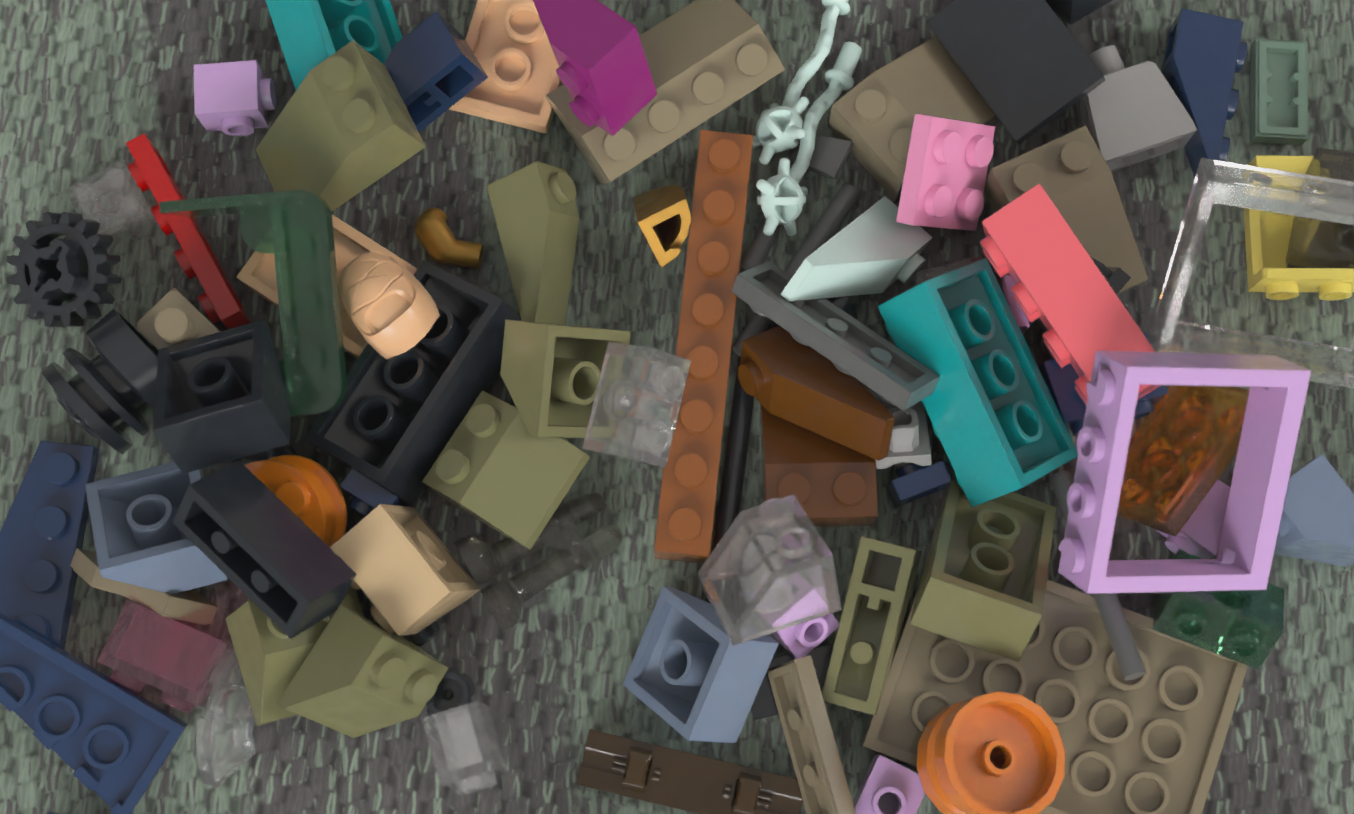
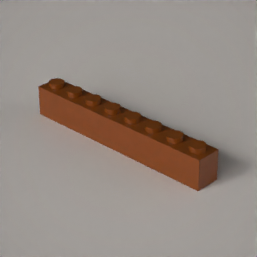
M700 130L654 547L655 559L709 564L737 298L731 291L740 269L753 135Z

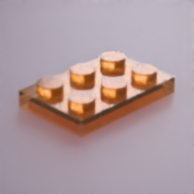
M1171 385L1168 389L1169 393L1160 399L1154 407L1156 411L1148 415L1130 439L1117 515L1176 537L1237 454L1250 390L1236 386Z

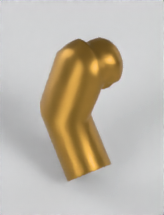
M436 207L425 209L421 216L416 219L415 233L430 258L441 264L480 269L484 244L455 239L447 225L446 220L448 216L446 213Z

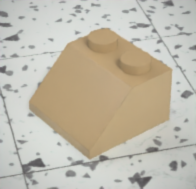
M380 504L330 547L357 574L351 587L356 590L361 588L374 604L370 611L375 620L387 632H396L398 636L418 633L467 601L480 590L415 507Z

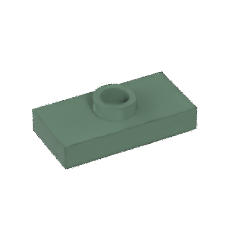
M1256 38L1250 45V142L1302 146L1308 140V42Z

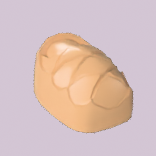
M370 250L368 253L361 254L353 259L342 270L341 275L338 276L339 293L349 317L364 339L376 352L387 360L415 346L425 337L438 317H441L431 295L413 274L396 260L380 251Z

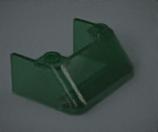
M304 190L159 202L160 213L188 218L239 214L241 233L247 245L257 252L274 254L284 356V360H280L279 365L290 400V416L325 413L339 406L347 391L333 222L331 210L327 202L319 195Z

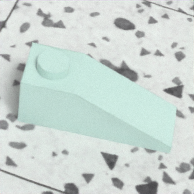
M884 196L805 258L781 295L790 302L882 293L897 279L906 284L926 262L920 253L933 237L920 226L896 222L898 207Z

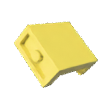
M1256 155L1241 172L1248 292H1265L1266 298L1270 300L1296 298L1299 296V292H1318L1319 299L1327 301L1343 300L1352 297L1354 292V156Z

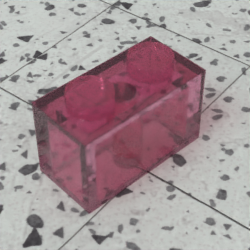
M127 600L97 662L114 669L110 677L111 680L140 692L144 684L147 683L164 691L160 698L161 702L191 714L195 705L212 708L236 658V653L231 643L176 619L163 617L146 606Z

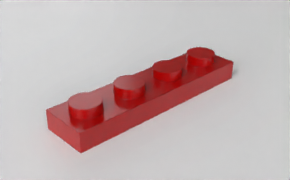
M145 133L126 142L135 160L127 164V167L142 192L149 189L152 191L158 204L150 208L151 212L166 236L171 233L175 234L182 247L174 252L175 257L190 280L198 277L205 290V293L199 295L198 299L211 322L216 324L222 321L228 329L251 323L159 150Z

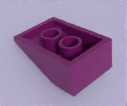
M533 0L559 65L556 73L571 95L572 101L569 103L571 110L585 125L592 127L596 124L614 136L657 95L636 26L598 0Z

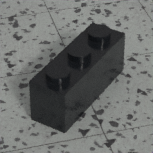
M239 460L190 484L173 520V524L290 639L337 611L357 575Z

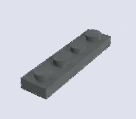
M767 261L737 275L731 292L748 303L751 310L761 316L768 317L790 332L792 338L797 342L812 347L832 361L833 365L842 373L854 376L876 392L882 401L897 406L904 411L933 393L940 378L938 374L825 298L788 302L781 293L792 276L772 262Z

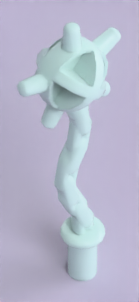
M822 0L826 10L823 13L820 35L815 50L799 68L794 79L788 85L782 106L773 103L770 109H766L760 114L761 117L757 122L756 135L753 136L752 148L763 146L759 157L760 163L766 165L774 153L794 149L798 146L799 140L805 136V131L802 129L803 119L800 115L809 105V100L804 96L800 98V95L806 83L819 70L822 62L829 54L833 43L838 15L849 13V0Z
M845 42L833 69L825 73L824 78L829 87L814 101L805 115L802 128L805 131V136L800 139L798 155L791 169L790 160L782 158L779 161L777 175L770 177L767 181L760 179L756 183L757 188L761 191L760 195L757 196V204L761 205V209L767 219L763 229L764 234L767 236L773 235L778 224L784 226L788 236H794L797 233L795 219L800 215L803 204L806 203V195L808 194V189L804 186L800 187L799 182L810 165L815 147L816 130L821 117L836 99L840 97L842 90H850L854 85L852 74L862 53L861 47L856 43Z

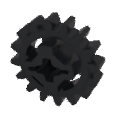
M46 212L43 213L42 221H27L25 224L29 237L14 236L13 242L20 248L19 255L7 256L6 262L17 266V274L7 278V284L19 285L21 289L14 298L15 303L31 304L27 317L30 319H44L45 326L81 327L84 326L85 319H99L102 315L98 304H113L115 300L111 293L107 291L109 284L121 283V278L111 273V266L119 263L121 258L119 255H109L106 250L114 241L111 235L97 234L100 223L96 220L83 219L82 214ZM62 235H66L64 239L58 238ZM74 295L78 296L74 301L62 305L64 300H71Z

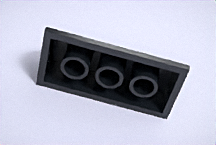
M423 260L413 276L431 295L441 317H438L425 337L415 346L400 355L388 358V360L376 352L368 343L304 438L349 469H355L395 494L410 506H413L426 486L422 482L482 390L487 392L501 371L505 319L522 321L504 299Z

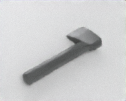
M816 136L810 165L800 180L799 186H802L809 171L836 180L850 153L853 142L833 137ZM800 140L798 146L790 149L788 152L791 159L790 169L796 161ZM765 216L763 217L740 264L743 271L765 262L782 225L778 224L773 235L767 236L763 232L767 219Z

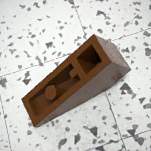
M780 325L743 340L741 361L738 367L739 382L744 391L754 396L769 413L879 461L888 456L895 417L854 376L842 373L833 365L832 361L812 347L794 340L790 332Z

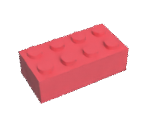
M1040 183L982 221L986 238L981 240L980 244L984 249L985 257L1000 278L1007 273L1011 275L1016 285L1011 287L1014 293L1013 298L1030 323L1040 318L1048 330L1042 334L1045 339L1043 342L1061 368L1069 363L1072 365L1080 377L1074 381L1076 385L1074 388L1086 406L1088 400L1086 386L1087 382H1091L1096 351L1155 352ZM1140 384L1137 401L1161 385Z

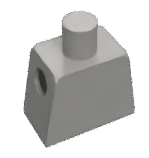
M1115 45L1100 48L1089 55L1090 59L1104 75L1105 81L1077 101L1075 106L1080 128L1083 126L1087 127L1111 172L1185 147L1197 131V128L1156 63L1146 61L1125 68Z

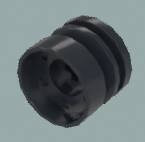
M112 309L86 332L99 355L91 361L79 351L69 347L63 352V355L78 373L72 377L61 366L52 362L42 371V374L52 386L58 402L66 412L92 437L104 441L123 455L133 446V442L119 426L122 421H125L142 436L150 430L146 420L137 408L144 402L154 408L158 351L117 310Z

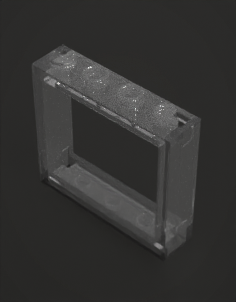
M1201 158L1151 325L1150 334L1155 352L1276 355L1311 370L1309 379L1311 382L1322 383L1334 390H1339L1340 386L1354 388V336L1350 347L1345 348L1177 321L1213 203L1354 225V182Z

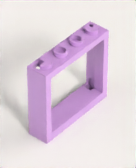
M1096 351L1091 382H1087L1086 386L1088 400L1083 428L1079 431L1077 437L1078 458L1074 482L1070 486L1067 495L1069 511L1064 539L1058 548L1061 551L1058 572L1087 594L1266 590L1311 370L1276 355ZM1140 384L1250 387L1217 559L1109 560Z

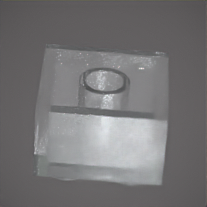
M794 494L784 498L769 499L759 506L741 511L698 572L699 581L732 646L842 610L833 555Z

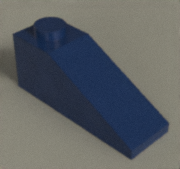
M437 11L397 42L384 62L418 132L488 78L464 37Z

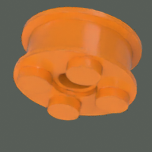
M281 455L244 465L329 548L345 535L347 525L345 500L338 483L323 466L299 455Z

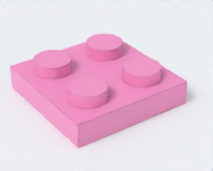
M915 114L896 222L913 226L977 231L979 216L984 207L983 192L988 165L994 152L993 138L996 126Z

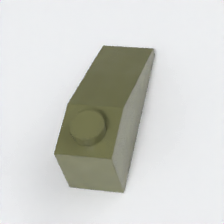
M536 161L487 185L521 320L565 324L580 219L575 203L576 187L568 175L567 169Z
M861 536L822 692L825 702L871 715L877 714L909 606L922 551Z

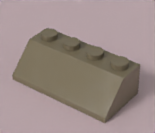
M695 0L639 36L657 95L614 136L596 124L589 127L577 118L570 108L569 103L572 101V98L564 84L545 95L601 184L612 182L786 70L759 24L735 0Z

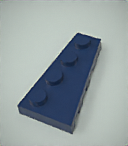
M0 613V703L9 711H14L34 731L32 734L48 750L51 748L75 771L73 775L89 791L93 789L111 807L110 811L113 814H132L188 724Z

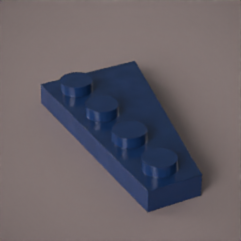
M40 441L0 530V613L64 650L78 575L73 571L70 564L76 549H82L89 513L85 484L94 482L100 449L88 445Z

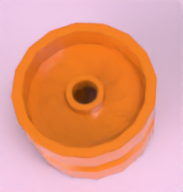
M996 691L946 706L928 722L918 742L917 770L924 792L943 814H1039L1055 799L1064 779L1065 749L1058 727L1041 706L1020 694Z

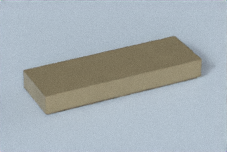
M811 655L768 668L769 681L806 813L856 814Z

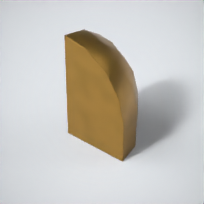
M679 185L656 188L633 197L637 222L661 268L679 255L682 250L681 245L686 239L689 225H691V214L685 192Z

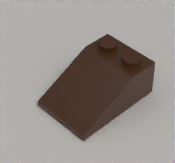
M859 381L868 390L867 385ZM760 403L764 528L872 526L878 517L875 459L773 415Z

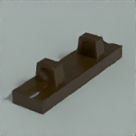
M592 729L589 730L576 783L577 785L697 814H800L803 802L797 778ZM651 759H653L647 785L645 786L647 769ZM738 779V791L734 804L731 807L735 786Z

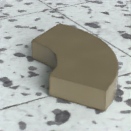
M77 548L70 564L73 571L91 587L109 591L141 603L163 617L207 625L212 624L218 609L216 604L192 589L176 594H168L103 578L99 572L97 555L92 551Z

